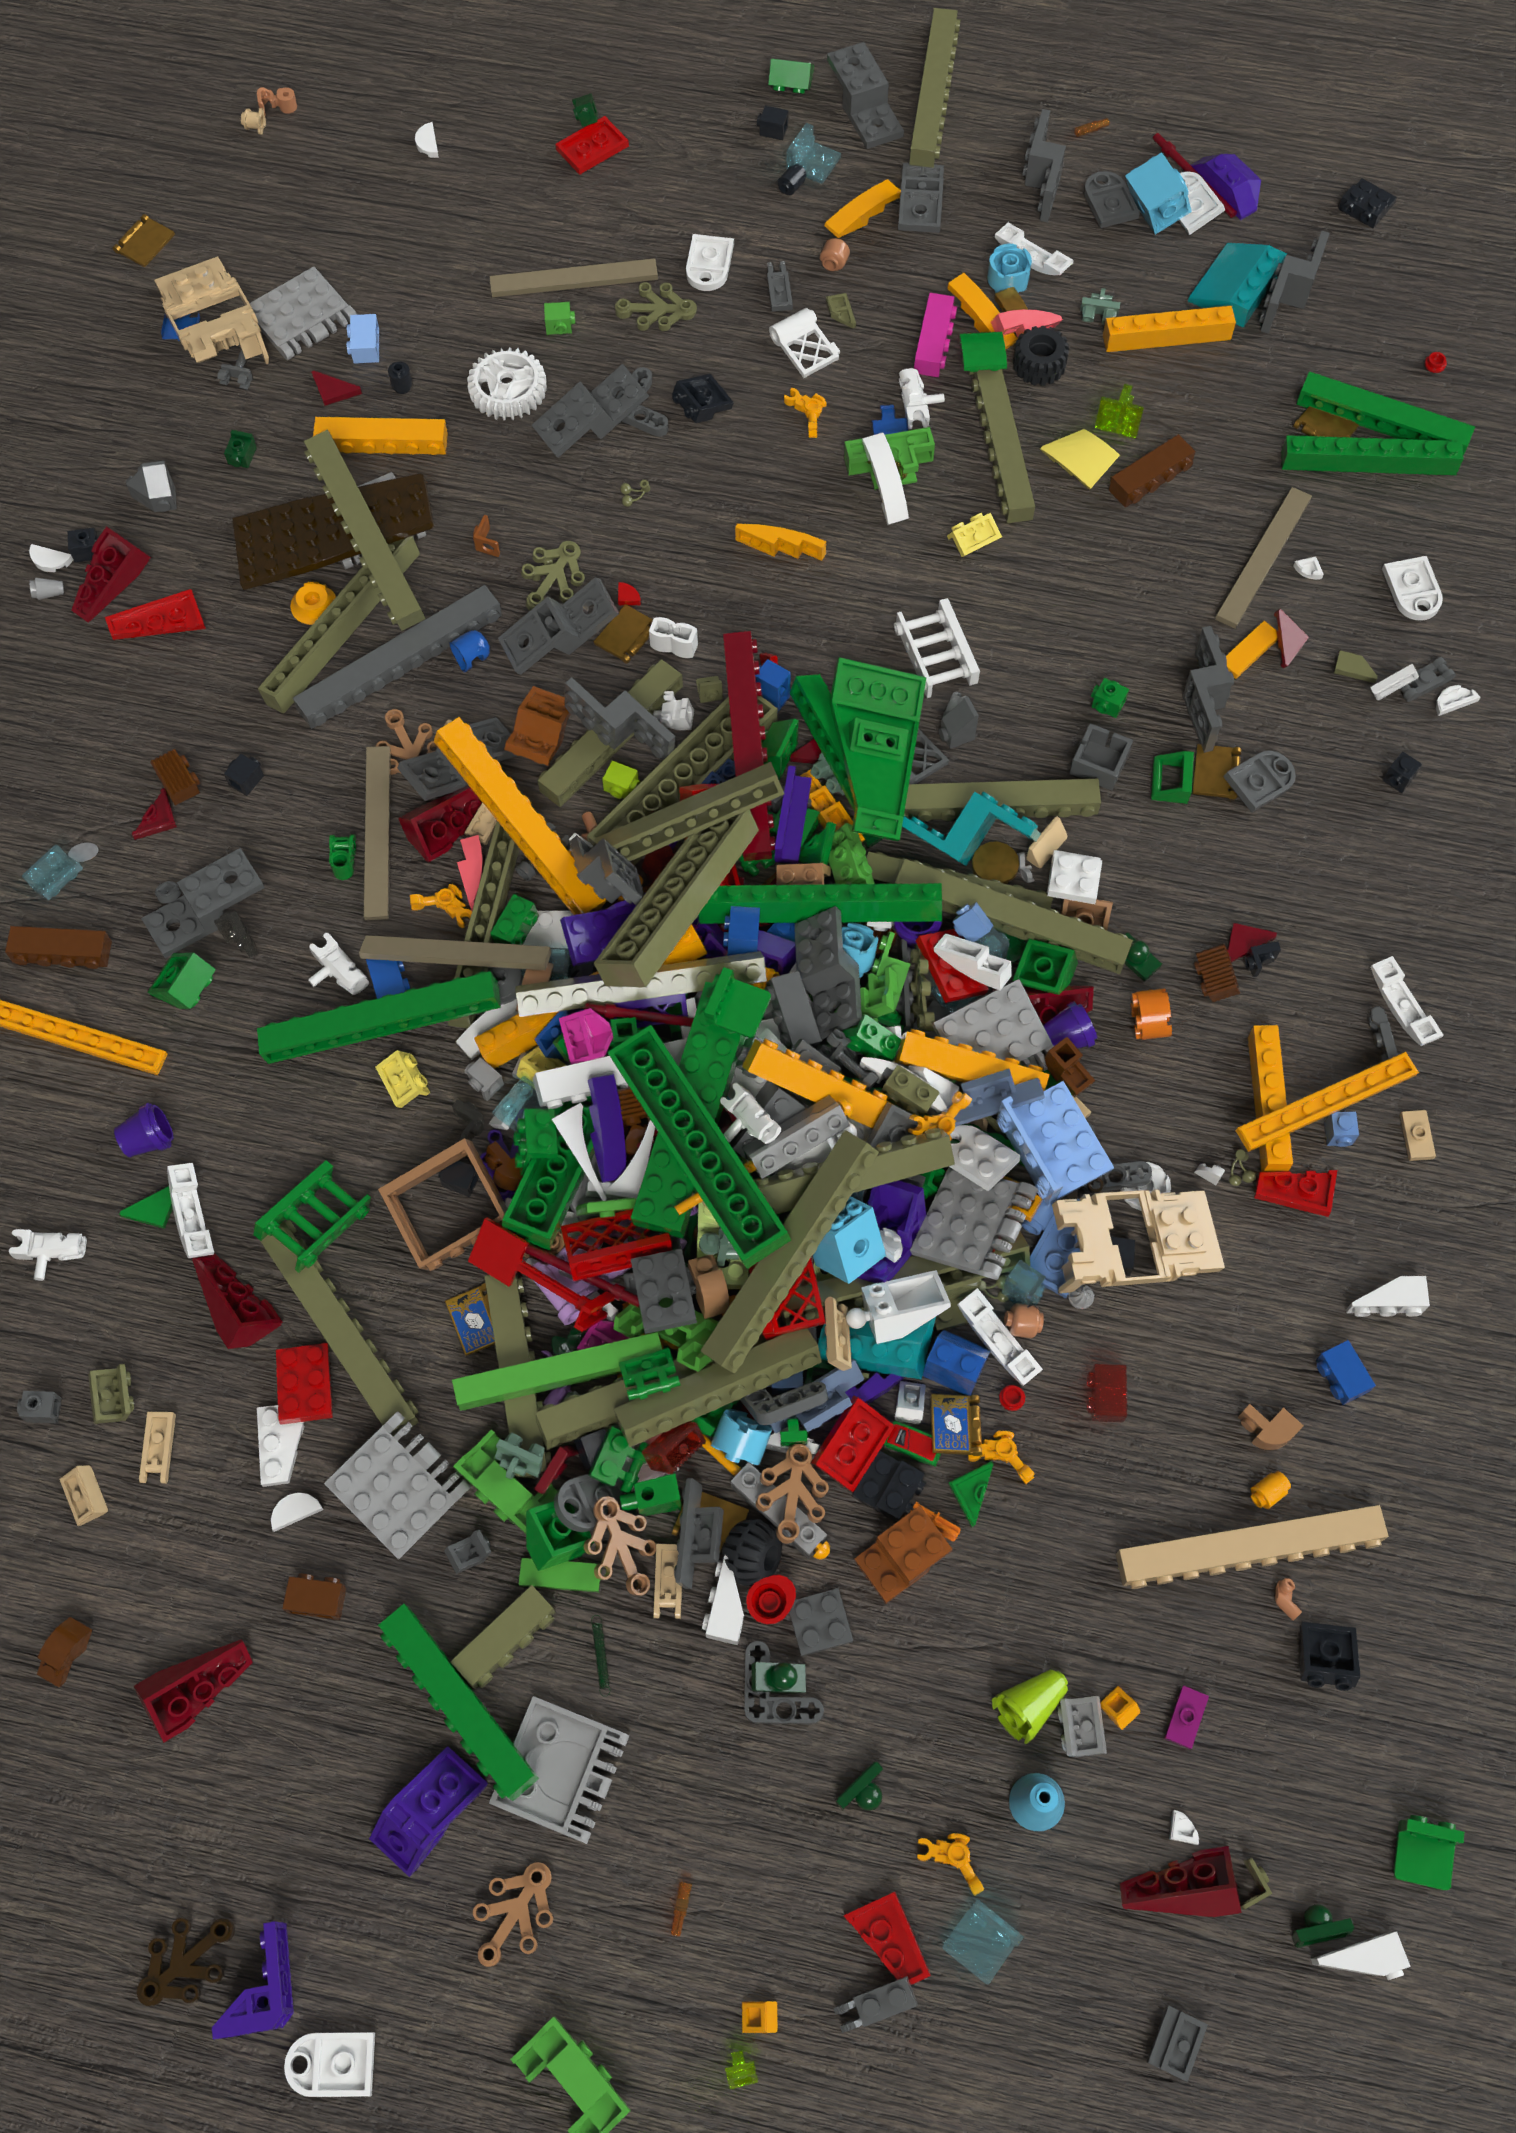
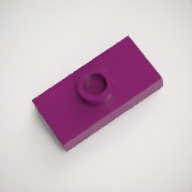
M1184 1685L1181 1686L1164 1739L1187 1749H1192L1209 1696Z

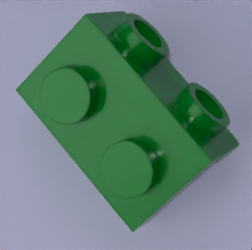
M868 1015L862 1016L858 1027L842 1031L845 1037L851 1040L847 1047L853 1051L860 1052L867 1058L893 1061L901 1043V1038Z

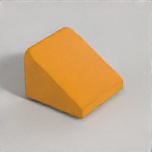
M1119 1686L1100 1702L1101 1709L1121 1730L1140 1714L1137 1702Z
M776 2001L742 2002V2033L777 2032Z

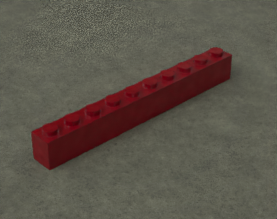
M751 631L723 634L736 777L764 765V762H768L767 747L762 748V740H766L765 726H760L759 719L764 718L763 704H758L757 697L762 696L761 682H756V675L760 674L759 661H754V653H758L757 639H752ZM772 800L750 809L759 831L744 850V861L772 859V851L775 850L776 844L775 836H770V828H774L773 814H768V806H772Z

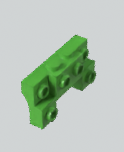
M846 823L835 831L828 860L836 884H875L872 869L865 855L866 850L862 846L859 834L852 832L853 825Z
M886 967L885 975L880 977L873 973L868 974L869 991L864 987L860 988L862 1016L868 1015L876 1022H878V1017L894 1012L893 996L898 994L897 973L890 967ZM808 995L810 1000L813 1002V997L811 995Z
M663 1298L659 1302V1306L663 1308L670 1307L673 1304V1300L670 1298ZM629 1304L615 1316L613 1329L629 1338L638 1337L645 1331L640 1307ZM695 1311L697 1323L657 1332L660 1338L680 1347L678 1348L677 1362L699 1372L713 1361L702 1353L701 1349L719 1322L712 1318L704 1319L702 1313Z
M490 1430L453 1467L477 1490L474 1495L486 1505L489 1501L496 1508L493 1512L503 1522L508 1519L526 1534V1511L553 1502L557 1490L551 1484L545 1494L538 1492L533 1497L514 1477L512 1479L506 1478L507 1471L499 1465L501 1461L495 1459L497 1452L496 1444L500 1438L496 1436L493 1430Z
M555 2016L510 2059L520 2068L529 2083L547 2067L584 2114L567 2130L569 2133H609L631 2111L609 2082L612 2078L611 2074L602 2064L598 2067L590 2059L593 2055L590 2048L583 2040L577 2043Z

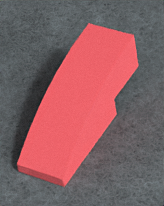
M1023 309L999 313L991 321L994 332H1002L1003 336L1015 332L1018 338L1021 333L1024 334L1026 329L1032 330L1034 326H1037V328H1041V326H1046L1048 329L1050 327L1055 328L1063 319L1060 315L1050 312Z
M479 835L460 840L466 860L457 862L471 911L474 907L485 866Z

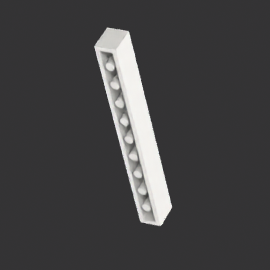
M774 1019L761 1021L755 1036L758 1037L768 1028L780 1040V1033ZM688 1038L663 1043L678 1066ZM610 1056L538 1072L533 1077L540 1108L547 1106L548 1109L558 1108L563 1105L562 1102L572 1100V1103H580L587 1100V1096H591L587 1080L594 1077L614 1074L617 1089L628 1088L629 1086Z

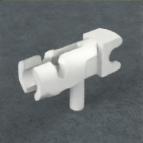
M913 368L904 369L899 373V382L902 389L901 394L908 429H912V423L915 420L921 421L923 427L927 428L930 416L926 404L944 402V394L927 395L923 393L924 384L918 370Z
M329 933L323 935L327 941L325 947L319 948L315 944H310L309 949L312 955L321 965L325 966L308 979L313 987L327 976H334L337 979V984L352 995L360 993L368 986L369 981L366 979L367 977L360 969H357L355 963L344 953Z
M734 1083L735 1097L732 1100H727L725 1097L720 1099L721 1104L737 1118L723 1134L727 1141L730 1143L742 1128H747L749 1135L758 1138L765 1144L774 1141L780 1134L781 1127L770 1118V1115L758 1104L756 1098L747 1089L738 1083Z
M16 1229L12 1231V1234L17 1236L22 1244L19 1247L10 1248L9 1254L13 1258L20 1260H33V1258H37L34 1279L43 1281L47 1261H51V1258H58L61 1261L83 1258L87 1240L81 1233H69L65 1237L61 1232L37 1233L31 1230Z

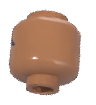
M829 239L820 253V261L825 269L839 271L845 266L850 255V249L841 239Z
M1015 1303L1010 1311L1005 1312L1004 1325L1008 1326L1012 1336L1034 1338L1037 1333L1042 1331L1044 1316L1043 1313L1039 1312L1037 1306Z

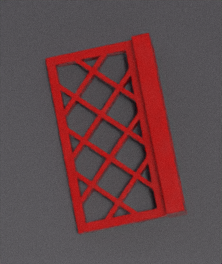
M633 1209L615 1213L613 1217H597L561 1226L573 1281L631 1268V1259L672 1251L669 1233H662L661 1235L648 1237L653 1230L646 1229L640 1234L633 1231L637 1227L633 1222L627 1228L618 1225L623 1220L628 1219L632 1221ZM603 1225L607 1227L602 1234L594 1231L598 1226ZM613 1230L622 1233L617 1240L608 1237ZM577 1231L582 1233L577 1240L568 1237L569 1233ZM588 1236L597 1239L592 1246L583 1243ZM628 1236L637 1239L636 1241L623 1243ZM603 1242L612 1245L611 1247L598 1249ZM578 1248L587 1251L586 1253L573 1255Z
M812 1257L807 1262L806 1267L792 1289L790 1288L788 1291L789 1293L783 1303L779 1305L777 1312L775 1311L772 1320L768 1322L762 1331L766 1340L774 1339L777 1335L826 1324ZM757 1263L749 1268L750 1274L754 1270ZM808 1271L810 1274V1278L806 1277ZM803 1279L812 1284L813 1288L807 1298L796 1292ZM793 1295L805 1301L798 1313L786 1307ZM813 1296L815 1297L816 1303H814L813 1301H811V1299L813 1298ZM808 1304L817 1308L819 1318L807 1320L801 1315ZM783 1310L794 1316L790 1325L779 1328L778 1318Z

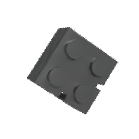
M1090 723L1073 759L1070 775L1081 779H1099V786L1113 791L1130 754L1133 740L1114 733L1110 746L1107 748L1105 746L1109 730Z

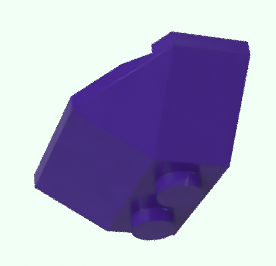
M1235 154L1206 156L1191 164L1237 211L1236 216L1240 220L1257 211L1261 179Z

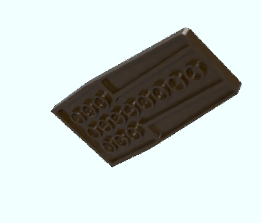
M415 474L358 487L387 544L433 528L434 524L427 484L423 474ZM326 494L306 497L232 518L240 585L243 590L304 574L361 554L360 551L355 552L350 542L353 539L352 534H346L340 523L344 521L342 515L337 517L331 505L335 503L333 497L328 499Z

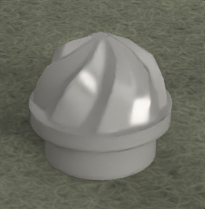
M1083 1284L1074 1292H1070L1068 1299L1073 1307L1086 1309L1092 1305L1094 1293L1089 1286Z

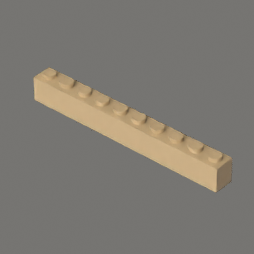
M1377 1505L1120 1549L1116 1553L1123 1586L1131 1585V1589L1146 1587V1582L1157 1580L1158 1585L1173 1582V1577L1183 1576L1184 1580H1190L1200 1577L1199 1573L1209 1571V1574L1212 1576L1223 1574L1226 1572V1568L1235 1567L1236 1571L1252 1568L1251 1564L1260 1562L1264 1567L1277 1564L1278 1559L1287 1558L1288 1562H1294L1304 1559L1303 1555L1313 1554L1314 1558L1327 1556L1330 1554V1550L1339 1549L1340 1553L1356 1550L1355 1546L1365 1545L1366 1549L1381 1546V1542L1389 1536L1381 1507Z

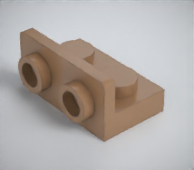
M824 863L777 865V885H824V877H831V867Z

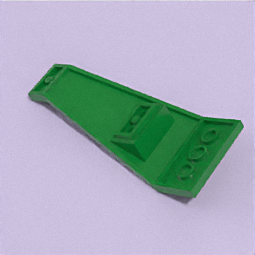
M839 657L836 662L830 708L855 805L852 832L899 841L927 677ZM865 734L870 737V742L864 740ZM887 739L892 741V747L886 744Z

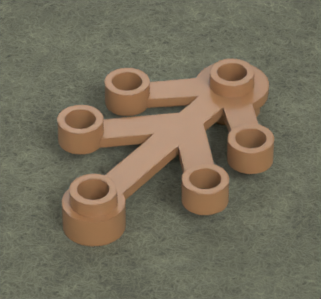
M398 709L389 710L385 715L386 724L390 729L395 730L403 748L390 745L386 741H379L376 747L390 746L392 756L406 760L418 757L426 739L433 735L432 727L428 723L421 724L418 727L419 733L412 745L403 727L405 723L403 713ZM425 729L429 730L427 733L422 732ZM433 741L427 745V754L435 752L431 750L433 747H437ZM391 759V765H396L391 769V775L401 773L397 769L399 765L397 760Z
M803 1444L790 1446L786 1452L785 1460L772 1468L764 1469L760 1475V1482L764 1486H772L777 1476L791 1469L790 1479L770 1492L760 1494L756 1500L758 1510L765 1512L771 1508L775 1501L787 1494L784 1518L776 1529L777 1538L785 1544L794 1542L799 1535V1526L794 1522L798 1497L807 1508V1516L811 1522L819 1523L825 1516L824 1508L816 1503L801 1482L803 1472L812 1484V1494L817 1498L824 1497L829 1490L828 1483L820 1478L810 1464L812 1460L811 1451ZM794 1455H800L802 1461L795 1460ZM764 1474H770L773 1480H766ZM816 1485H821L824 1488V1492H819L816 1489ZM760 1499H766L769 1505H762ZM812 1511H819L820 1517H815ZM782 1530H788L791 1536L785 1537L782 1534Z
M610 1496L601 1497L595 1502L593 1508L597 1522L592 1537L584 1543V1550L587 1554H599L602 1550L601 1540L606 1527L608 1528L610 1538L602 1562L594 1568V1575L600 1580L609 1579L612 1576V1565L616 1553H618L628 1577L626 1582L628 1592L632 1595H644L650 1588V1580L645 1574L638 1573L628 1546L639 1550V1553L643 1556H652L656 1552V1543L652 1540H643L621 1531L617 1521L628 1524L629 1528L636 1532L643 1531L646 1528V1519L642 1515H632L620 1510L618 1502ZM604 1505L608 1507V1513L606 1515L603 1513ZM637 1518L640 1520L639 1528L635 1526V1520ZM592 1542H595L596 1549L594 1551L590 1549V1544ZM647 1543L650 1545V1551L648 1553L645 1551V1545ZM603 1566L606 1569V1574L604 1576H602L600 1573V1570ZM634 1580L638 1581L637 1589L633 1587Z
M533 1863L526 1868L524 1875L504 1880L502 1878H494L490 1882L489 1890L495 1896L503 1895L506 1890L524 1887L518 1898L490 1905L479 1903L474 1907L473 1916L477 1921L481 1922L488 1920L491 1916L508 1913L492 1940L484 1943L479 1948L478 1959L482 1965L492 1967L499 1963L502 1957L500 1948L518 1919L522 1937L520 1941L521 1951L525 1954H531L536 1951L538 1943L536 1938L533 1937L528 1903L534 1894L539 1911L536 1915L537 1925L541 1928H548L554 1920L553 1914L549 1911L546 1888L551 1883L552 1875L550 1869L545 1864ZM535 1872L542 1874V1880L539 1883H534L532 1880V1875ZM497 1881H501L503 1884V1889L499 1893L493 1890V1885ZM480 1907H485L487 1910L484 1918H479L477 1915V1910ZM543 1913H547L550 1916V1921L546 1925L540 1923V1916ZM527 1939H531L534 1942V1947L530 1951L524 1948V1941ZM490 1948L494 1951V1957L488 1961L484 1957V1952Z

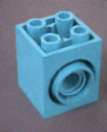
M1162 152L1125 175L1129 191L1139 211L1155 235L1192 212L1187 186L1178 170L1172 168Z
M850 1196L845 1208L839 1213L830 1231L826 1233L813 1255L817 1267L849 1284L886 1256L873 1207Z

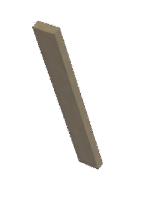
M654 258L490 276V285L493 298L658 280V273Z
M1294 487L1291 488L1223 603L1215 620L1236 629L1311 501L1312 495Z
M390 746L366 747L365 920L389 919Z
M367 935L359 951L361 959L546 970L552 953L551 948L548 946Z

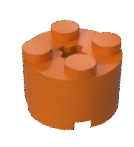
M1165 988L1131 993L1132 1003H1130L1132 1017H1135V1039L1147 1040L1172 1036V1025L1167 1024L1170 1021L1171 1010Z

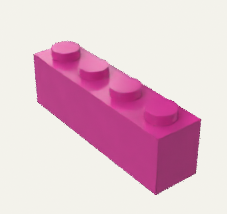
M929 293L914 369L918 370L920 375L939 377L940 369H945L947 356L943 355L944 352L949 351L950 339H947L948 335L952 336L954 323L951 322V319H955L957 313V306H954V296Z

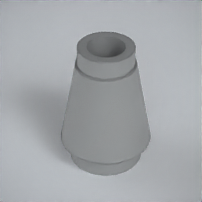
M42 578L30 580L31 597L42 600L64 595L63 581Z

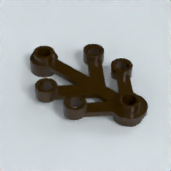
M185 1918L176 1919L172 1924V1932L175 1936L170 1967L161 1974L162 1957L168 1949V1944L162 1938L153 1939L148 1946V1951L151 1954L148 1976L142 1979L137 1987L138 2000L145 2006H155L164 1998L182 1999L185 2003H195L198 2001L201 1995L198 1986L187 1985L184 1988L167 1985L176 1977L206 1979L210 1983L220 1982L224 1976V1970L220 1965L213 1964L209 1967L190 1965L217 1942L225 1943L230 1941L235 1934L233 1922L224 1918L214 1921L211 1925L210 1933L184 1955L186 1938L191 1930V1923ZM180 1922H184L186 1925V1929L182 1933H179L177 1930ZM220 1925H224L226 1928L223 1936H218L217 1928ZM159 1941L162 1943V1950L156 1953L154 1945ZM213 1968H217L219 1971V1976L215 1980L210 1977V1971ZM153 1985L155 1993L150 1997L147 1995L146 1990L148 1986ZM190 1988H193L196 1993L192 2000H189L186 1995Z

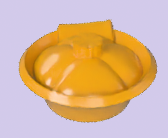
M317 582L304 583V586L298 590L291 600V612L298 621L313 625L333 602L336 595L331 589L327 588L326 584L322 585Z

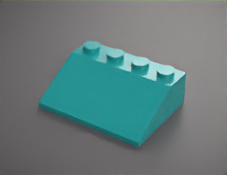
M1227 243L1189 296L1188 302L1201 308L1232 306L1236 325L1244 327L1270 290L1273 278H1278V276H1275L1278 264L1284 262L1287 253L1270 245Z
M936 1317L903 1338L879 1344L875 1341L868 1321L859 1329L849 1326L851 1359L856 1361L860 1370L922 1380ZM824 1324L818 1347L821 1359L828 1361L826 1356V1324Z

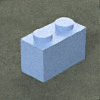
M376 314L350 315V324H347V335L350 338V341H347L348 355H352L353 363L379 362V325Z

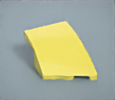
M1085 429L1040 448L1054 463L1057 462L1071 476L1074 475L1089 490L1120 456L1108 444Z

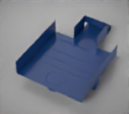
M198 312V317L190 318V314L175 319L174 322L177 328L181 330L199 323L200 314ZM164 314L161 330L162 339H177L180 341L169 319Z
M894 405L880 406L882 420L872 421L871 418L873 435L908 431L907 417L895 419Z

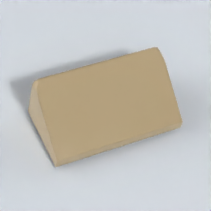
M1055 817L1041 833L1037 842L1034 841L1028 848L1026 858L1038 868H1042L1053 855L1054 850H1057L1067 839V833L1059 817Z
M76 1466L60 1478L77 1526H81L108 1512L91 1466Z

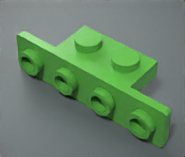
M888 932L886 936L882 935L878 947L882 951L879 959L875 958L871 972L880 977L885 975V968L890 967L897 973L898 994L893 996L894 1010H896L910 963L888 956L895 935L893 932ZM867 981L865 988L869 991V983Z

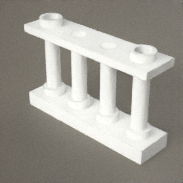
M948 598L939 600V608L936 610V613L906 622L902 612L897 613V619L894 623L895 633L897 636H901L916 674L927 677L924 691L927 698H930L932 695L933 685L959 677L966 678L969 686L978 683L980 670ZM936 622L942 623L944 626V631L915 640H913L909 631ZM944 640L951 642V650L921 658L917 649ZM953 658L960 663V668L930 677L925 668L926 666Z

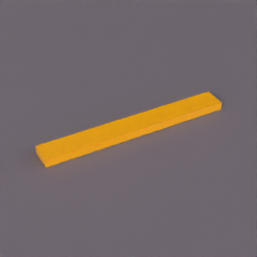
M0 1000V1027L157 1076L168 1055L166 1051Z
M1404 1052L1244 1124L1235 1131L1249 1152L1408 1080L1419 1072L1408 1054Z

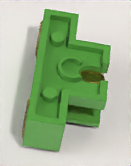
M930 427L885 435L902 485L916 483L915 472L918 471V464L933 461L935 443ZM862 439L845 441L844 461L848 476L870 472L874 490L879 489L871 462L867 459Z

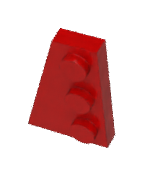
M1329 1170L1328 1173L1306 1171L1300 1174H1292L1290 1171L1260 1172L1257 1178L1254 1198L1329 1217L1332 1209L1337 1170Z
M896 1891L843 1915L897 1980L908 1976L910 1985L931 1976Z

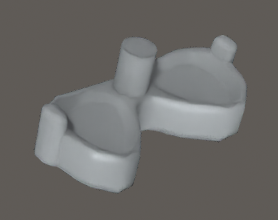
M1017 853L1019 859L1018 869L1023 880L1027 883L1035 881V879H1032L1033 876L1030 871L1032 866H1025V853Z

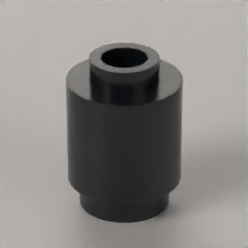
M799 164L790 166L778 179L780 191L786 195H793L805 182V169Z
M400 361L392 363L388 368L391 387L399 394H406L412 387L409 366Z

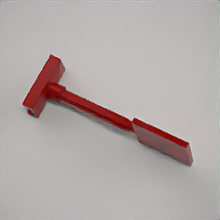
M486 1217L484 1219L468 1262L508 1287L512 1285L516 1273L519 1271L573 1304L575 1309L580 1311L574 1327L581 1332L607 1317L608 1313L602 1310V1308L615 1299V1295L606 1291L592 1300L584 1295L580 1296L523 1261V1256L529 1242L490 1218Z

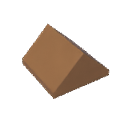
M1064 899L1060 914L1067 917H1077L1084 923L1099 925L1107 931L1113 902L1096 899L1095 904Z

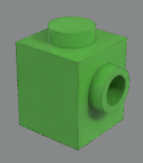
M570 302L544 303L547 335L572 333V324L576 323L575 311L570 310Z

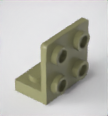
M965 1276L960 1278L958 1283L951 1285L942 1283L950 1300L951 1307L936 1316L934 1324L936 1333L969 1324L957 1304L975 1289L980 1288V1277Z

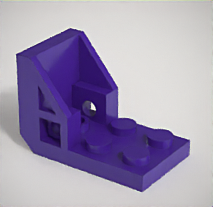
M624 900L612 905L607 910L566 916L560 919L573 966L596 961L635 909L636 905L633 902L629 904Z
M899 1180L873 1187L868 1205L873 1207L879 1230L883 1231V1228H888L900 1236L903 1248L901 1257L895 1263L884 1257L857 1277L859 1279L875 1284L891 1281L912 1255L910 1249L926 1217L924 1188Z
M447 1746L390 1801L382 1811L369 1840L410 1877L444 1836L449 1824L485 1790L488 1783Z
M285 1922L263 1923L264 1930L260 1931L261 1948L265 1949L266 1961L262 1963L264 1980L268 1979V1985L245 1989L212 2026L213 2040L284 2028L294 2014L287 1924ZM266 1998L268 1999V2005H267V2006L265 2005V2000H266Z

